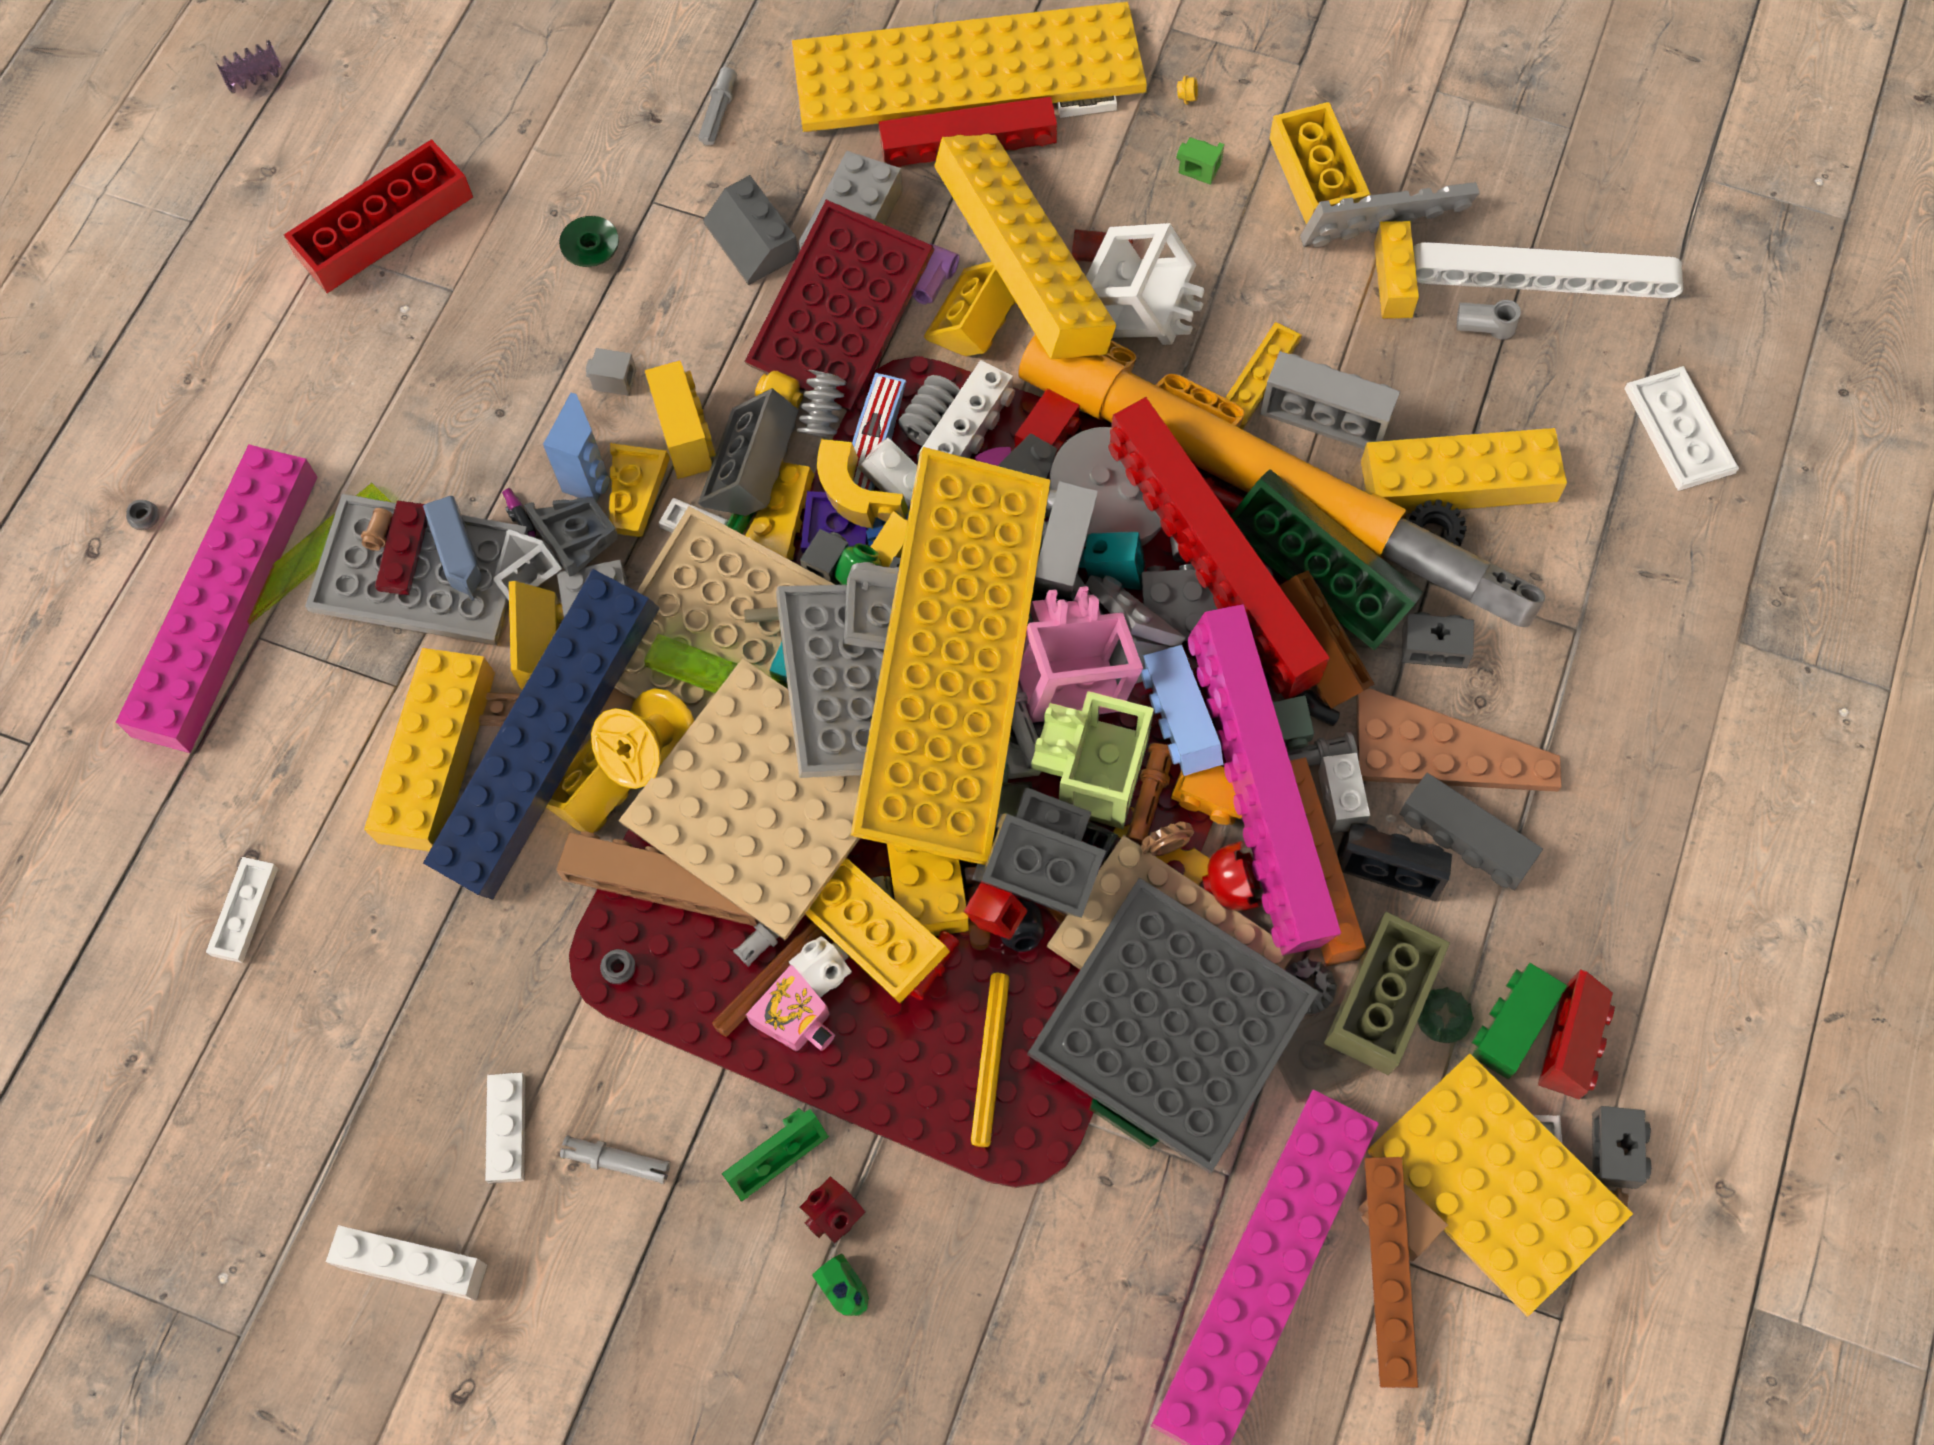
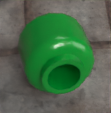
M860 543L855 544V546L846 547L834 570L835 577L841 583L840 585H847L848 575L852 565L855 563L870 562L876 566H882L881 560L878 558V552Z

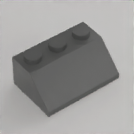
M751 175L726 187L703 219L704 225L748 285L793 262L799 254L796 236Z

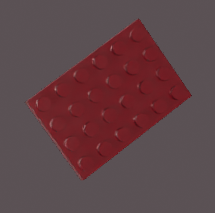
M826 199L744 362L766 374H769L771 371H779L799 381L800 389L803 391L814 390L813 387L806 383L807 379L816 378V375L812 374L809 370L837 375L846 381V385L836 387L837 390L844 393V397L835 398L834 402L841 405V408L853 413L857 406V401L862 396L935 250L933 245Z

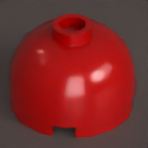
M1244 841L1219 848L1208 862V875L1202 877L1204 889L1214 895L1220 905L1233 911H1246L1262 906V898L1255 899L1254 888L1258 890L1261 887L1260 882L1256 880L1253 873L1251 853H1243L1242 851L1246 846Z

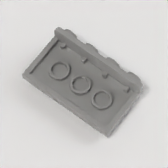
M870 562L852 565L846 587L844 644L878 649L885 648L899 567L876 566Z

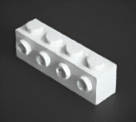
M980 360L923 447L965 458H970L973 453L977 454L984 443V435L988 429L993 430L1000 417V411L1004 406L1008 407L1014 398L1013 376Z

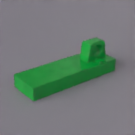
M800 1108L796 1109V1111L782 1120L784 1128L721 1173L741 1202L829 1137L811 1109H808L806 1112H803Z

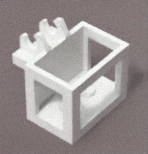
M1170 223L1109 227L1086 278L1116 323L1112 338L1157 337L1162 345L1173 344L1177 335H1189L1193 329L1192 326L1182 324L1180 319L1191 322L1194 314L1192 311H1200L1203 307V302L1193 300V295L1202 298L1204 288L1188 283L1196 263ZM1153 238L1144 259L1139 257L1128 240ZM1166 242L1176 256L1175 258H1159Z

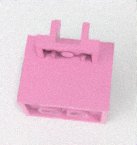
M1087 586L1079 588L1074 601L1058 600V603H1056L1057 590L1055 589L1048 591L1045 600L1032 601L1030 613L1033 622L1027 626L1018 683L1021 691L1026 692L1028 697L1025 705L1032 723L1044 721L1045 711L1050 703L1082 711L1087 691L1127 701L1143 670L1123 612L1101 615L1099 599L1094 594L1088 595L1089 589ZM1120 639L1129 664L1110 666L1109 659ZM1116 678H1121L1119 684L1117 685ZM1101 706L1099 707V714L1120 712Z

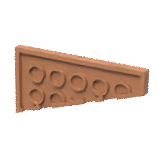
M1371 688L1356 695L1357 752L1363 781L1419 784L1424 775L1429 773L1447 786L1558 792L1562 787L1559 755Z

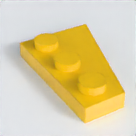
M610 443V453L612 455V466L610 467L612 493L609 500V520L616 528L617 534L642 537L668 466L670 455L667 450Z

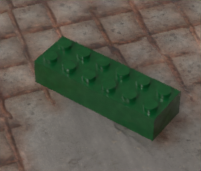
M1271 469L1259 478L1230 515L1259 558L1286 580L1309 570L1338 622L1374 651L1416 604L1423 593L1422 590Z

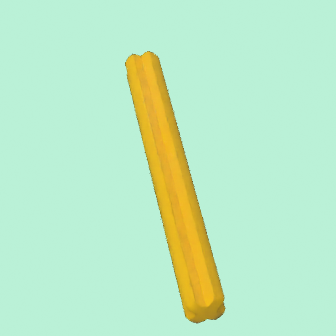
M992 973L990 978L971 1136L972 1145L978 1147H989L991 1142L1009 988V975L1003 973Z

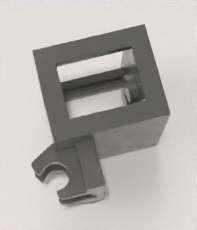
M1025 788L1015 816L1007 813L997 814L989 858L986 865L977 864L972 880L1011 892L1015 896L1061 913L1082 918L1106 852L1103 849L1081 842L1091 811Z

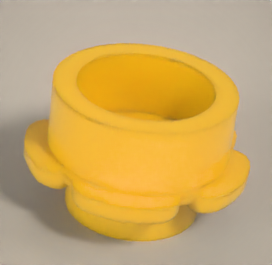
M1188 75L1183 76L1182 81H1178L1177 84L1178 98L1184 99L1186 105H1188L1189 101H1197L1198 99L1197 78L1188 77Z

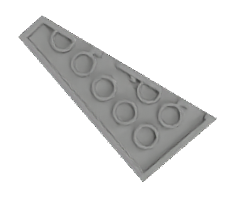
M1476 182L1449 185L1441 188L1437 193H1432L1431 188H1425L1413 196L1409 195V191L1369 195L1359 203H1354L1353 198H1345L1335 206H1331L1329 201H1321L1301 233V241L1303 247L1312 244L1314 247H1321L1330 243L1332 239L1342 237V240H1349L1358 236L1360 232L1370 230V233H1376L1380 222L1410 221L1412 223L1416 218L1426 216L1427 219H1432L1451 209H1454V212H1460L1472 206V202L1479 195Z

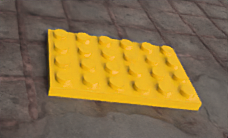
M1471 1054L1467 1055L1367 1150L1372 1157H1403L1404 1183L1448 1225L1443 1231L1527 1317L1633 1215L1596 1176Z

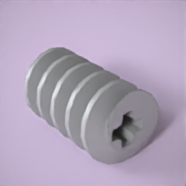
M809 370L812 374L816 375V378L807 379L806 383L813 387L814 390L805 391L804 396L812 402L802 404L801 408L809 412V415L800 416L799 420L806 424L807 427L798 428L797 432L827 438V435L837 433V430L830 427L829 423L839 422V418L833 415L832 411L841 410L842 406L834 402V399L844 397V393L837 390L836 387L846 385V381L837 375Z
M937 375L928 376L924 381V385L918 390V395L914 396L911 404L905 409V414H902L899 418V426L904 434L915 443L923 446L959 393V387L947 378Z

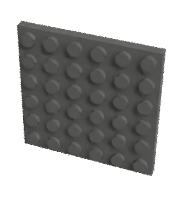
M1138 878L1027 1055L1210 1174L1213 1172L1318 991L1146 881Z

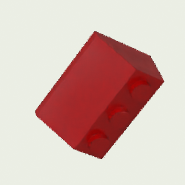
M1581 969L1566 984L1567 987L1560 997L1538 1086L1576 1099L1582 1098L1588 1091H1593L1599 1075V1072L1594 1070L1596 1059L1602 1057L1607 1043V1038L1602 1037L1605 1025H1610L1615 1011V1006L1610 1004L1613 992L1589 972Z

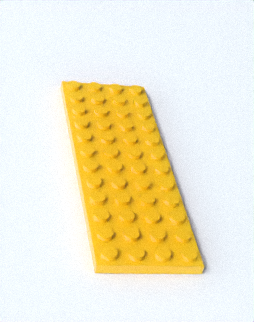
M1128 2L792 40L803 132L878 124V121L1044 97H1051L1052 103L1145 93L1147 87Z
M923 447L920 451L851 836L986 865L992 849L1050 487L1049 479Z

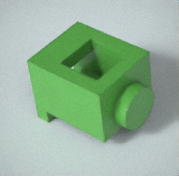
M1189 137L1187 143H1181L1176 159L1180 160L1178 173L1211 185L1222 164L1225 144L1219 142L1216 147L1206 141Z

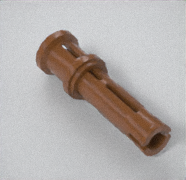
M1160 743L1149 745L1148 752L1150 756L1146 769H1143L1140 774L1141 781L1143 782L1126 834L1127 838L1140 846L1144 838L1149 835L1162 789L1166 788L1170 782L1168 774L1172 759L1168 745Z

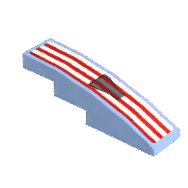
M875 373L852 442L858 456L854 483L863 489L874 491L875 485L857 466L887 437L892 440L906 385V380Z

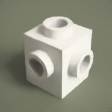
M822 936L808 942L802 948V951L789 961V964L800 973L819 997L823 996L830 989L838 987L844 978L852 972L845 963V960L848 958L846 952L835 942L831 944Z

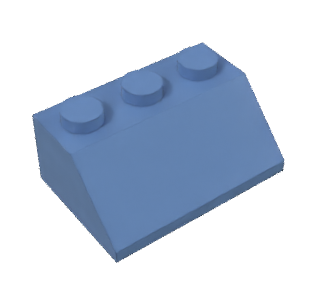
M570 393L543 446L562 492L578 498L593 497L597 502L600 495L607 491L610 478L577 394Z

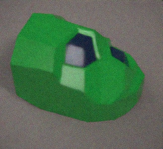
M842 1253L830 1259L812 1274L836 1311L845 1316H860L866 1312L869 1301L867 1289Z

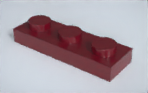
M396 501L375 583L377 591L410 595L428 523L423 508L424 504Z

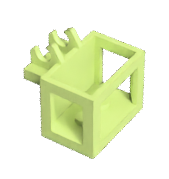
M1087 691L1082 711L1050 703L1045 711L1041 736L1035 744L1031 769L1061 776L1059 800L1091 811L1089 820L1123 829L1148 744L1154 708ZM1099 707L1138 716L1136 731L1098 721Z

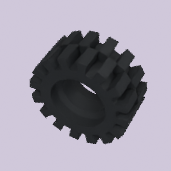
M1429 500L1425 501L1424 506L1421 504L1416 506L1408 521L1422 528L1428 523L1439 524L1447 531V536L1444 539L1459 547L1461 546L1467 526H1464L1466 522L1465 517H1459L1461 511L1458 508L1454 511L1450 510L1453 504L1447 502L1446 507L1441 506L1442 500H1436L1434 505Z

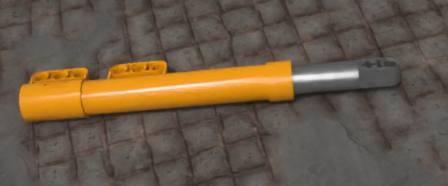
M1036 334L1029 342L1020 362L1019 378L1043 391H1046L1048 388L1079 404L1080 410L1097 419H1106L1112 422L1113 414L1147 397L1192 463L1248 493L1259 478L1271 469L1382 559L1384 557L1516 626L1529 627L1545 601L1544 592L1537 586L1404 519L1407 513L1406 509L1375 493L1370 495L1240 429L1245 412L1238 404L1178 374H1167L1156 385L1133 374L1132 370L1136 361V355L1128 348L1111 340L1105 355L1050 359Z

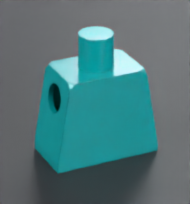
M1139 532L1089 534L1086 549H1083L1079 568H1086L1088 579L1090 575L1104 578L1107 575L1121 582L1122 588L1141 590L1140 575L1144 572L1145 557Z

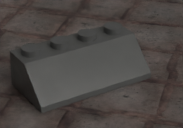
M773 388L732 408L698 502L701 507L746 516L755 511L763 510L770 503V494L774 482L779 477V467L787 453V444L790 435L796 427L795 420L799 411Z

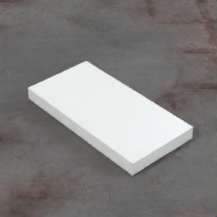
M1684 366L1627 383L1624 389L1678 491L1737 472L1739 467Z

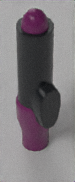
M511 488L505 489L502 494L506 501L507 507L505 509L513 522H517L518 525L526 526L528 529L527 535L535 538L536 530L523 509L522 503Z

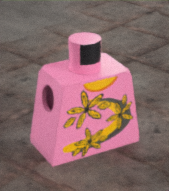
M792 965L787 968L746 1014L752 1026L795 1051L800 1050L808 1040L819 1050L823 1051L835 1037V1034L823 1025V1022L830 1015L827 1006Z

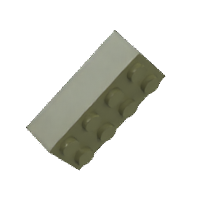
M1385 912L1373 929L1324 1044L1389 1076L1401 1062L1450 942Z

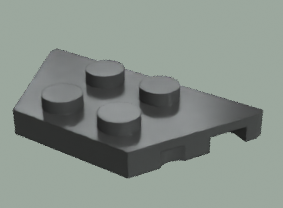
M593 497L577 498L575 500H554L553 507L536 509L534 502L524 504L527 516L569 577L575 575L618 539L616 528Z

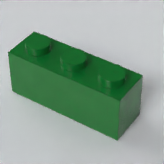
M1529 963L1523 971L1518 969L1514 971L1506 984V987L1511 989L1505 1000L1501 997L1497 999L1489 1012V1015L1494 1017L1488 1028L1482 1025L1471 1042L1477 1046L1472 1056L1506 1079H1509L1519 1068L1567 987L1566 984L1532 963Z

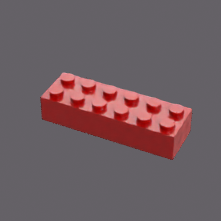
M431 139L285 233L284 237L298 261L323 290L329 293L472 199L473 194L464 173Z

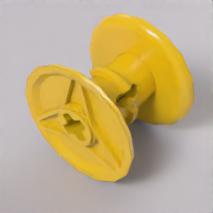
M657 688L643 691L633 701L631 711L615 708L604 711L595 720L591 732L592 750L598 765L610 779L620 786L632 789L644 787L651 777L654 779L657 776L659 766L693 724L694 718L683 701L671 692Z

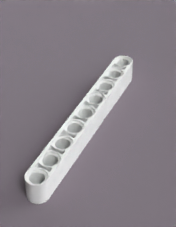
M1429 242L1413 246L1417 283L1672 298L1683 292L1682 262L1674 257Z

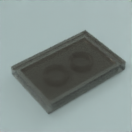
M1341 1004L1301 1021L1277 1062L1296 1103L1307 1099L1313 1089L1320 1093L1373 1069L1324 1044Z

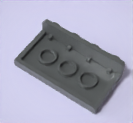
M1192 564L1181 565L1179 570L1166 571V566L1148 567L1147 572H1142L1140 575L1143 604L1186 638L1183 643L1188 642L1190 633L1204 612L1217 610L1213 594L1208 587L1203 588ZM1265 565L1273 576L1272 568L1269 565Z

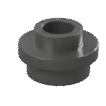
M136 500L128 506L126 519L132 528L146 530L157 523L159 510L150 501Z
M621 949L608 952L600 964L603 977L612 984L627 982L634 975L636 969L635 960L632 955ZM623 963L624 969L621 972H613L615 964Z

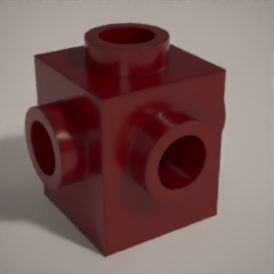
M831 1176L819 1188L813 1190L807 1200L799 1207L808 1217L804 1224L818 1238L824 1234L834 1244L842 1236L846 1235L852 1226L866 1213L853 1196Z

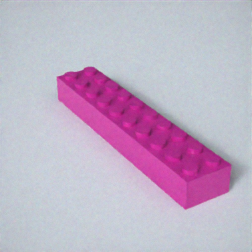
M248 444L116 720V723L131 738L191 753L318 478L306 458Z
M1244 604L1204 612L1188 637V647L1191 655L1196 656L1198 662V682L1201 687H1205L1208 697L1206 708L1210 718H1214L1216 733L1226 760L1224 764L1225 776L1229 783L1232 782L1236 794L1233 799L1234 807L1237 814L1242 815L1245 826L1243 828L1244 842L1252 850L1254 857L1252 862L1253 873L1256 880L1261 881L1264 892L1262 894L1263 908L1267 914H1270L1274 926L1271 930L1273 942L1277 948L1280 947L1282 956L1322 947L1340 935L1341 931Z
M1314 1089L1312 1090L1150 1427L1183 1445H1230L1378 1127V1122Z

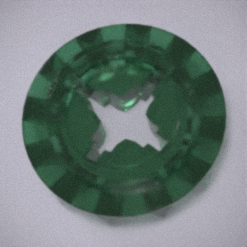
M1448 987L1443 989L1433 988L1429 992L1417 1022L1423 1033L1430 1039L1440 1043H1453L1466 1036L1470 1031L1474 1017L1472 1016L1471 1004L1466 1001L1462 992H1455ZM1447 1003L1449 1013L1454 1014L1456 1018H1450L1444 1028L1442 1016L1434 1012L1441 1011L1444 1004Z

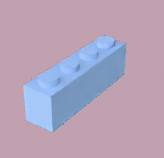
M1182 645L1143 655L1145 669L1141 672L1142 681L1145 689H1152L1153 694H1150L1149 697L1154 713H1161L1162 719H1159V725L1163 738H1170L1172 744L1168 745L1173 764H1180L1184 776L1223 765L1221 743Z

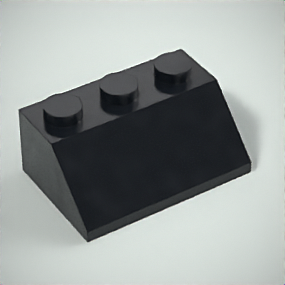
M1352 823L1346 836L1339 863L1342 873L1436 902L1449 881L1452 854L1444 852L1443 848L1434 844L1421 845L1412 842L1409 837L1395 833L1389 835L1379 832L1376 827L1370 824L1360 823L1357 825Z

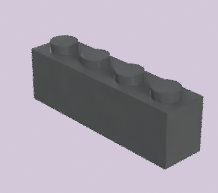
M1429 773L1424 775L1399 815L1404 817L1405 822L1409 826L1417 830L1422 829L1431 835L1439 846L1445 849H1452L1461 855L1463 861L1469 866L1481 868L1491 875V879L1496 884L1505 888L1509 887L1514 891L1543 851L1542 847Z

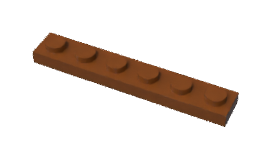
M1403 1157L1365 1158L1380 1388H1418Z

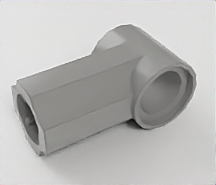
M1501 300L1495 305L1459 303L1456 328L1458 331L1491 333L1496 339H1509L1516 332L1521 309L1512 300Z

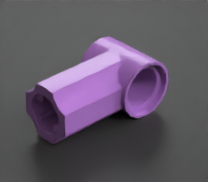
M930 244L933 245L935 250L912 294L917 302L924 305L933 303L945 280H950L954 276L959 264V254Z

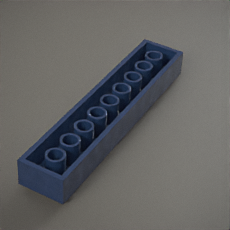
M595 569L591 570L423 864L479 896L494 899L660 609L659 606L639 592Z

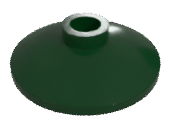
M583 216L573 220L563 229L559 239L562 255L570 263L580 267H594L605 263L615 254L619 245V236L615 226L607 219L599 216Z

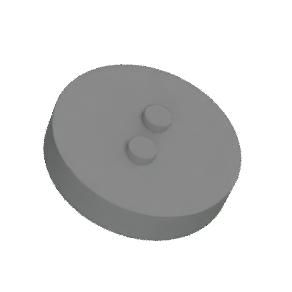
M1111 427L1092 428L1076 434L1060 448L1046 478L1050 480L1049 493L1050 490L1057 491L1059 481L1098 491L1087 538L1091 533L1139 532L1141 544L1144 546L1162 528L1160 524L1161 519L1155 510L1150 511L1143 500L1142 491L1138 486H1133L1126 476V468L1122 462H1117L1112 457L1108 448Z

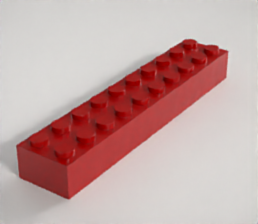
M1147 397L1113 414L1110 444L1108 445L1112 457L1117 462H1122L1126 468V476L1133 486H1138L1142 491L1143 500L1150 511L1155 510L1161 519L1160 524L1168 537L1173 536L1178 543V551L1185 562H1191L1196 570L1195 574L1203 588L1208 587L1213 594V600L1217 609L1244 604L1260 662L1269 675L1268 681L1272 689L1277 694L1281 693L1285 699H1290L1319 683L1330 657Z

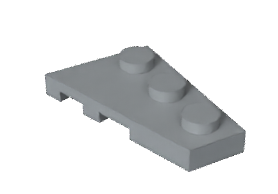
M1090 575L1085 586L1088 587L1089 591L1099 599V602L1111 614L1123 612L1131 635L1172 647L1182 645L1186 637L1122 588L1121 582L1107 575L1104 578Z

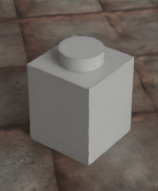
M596 348L593 359H589L586 366V376L590 378L593 390L629 396L636 373L632 354Z

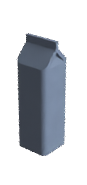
M448 496L424 504L423 508L447 580L451 587L469 595L471 601L475 600L473 594L482 579V574L460 508L454 496Z

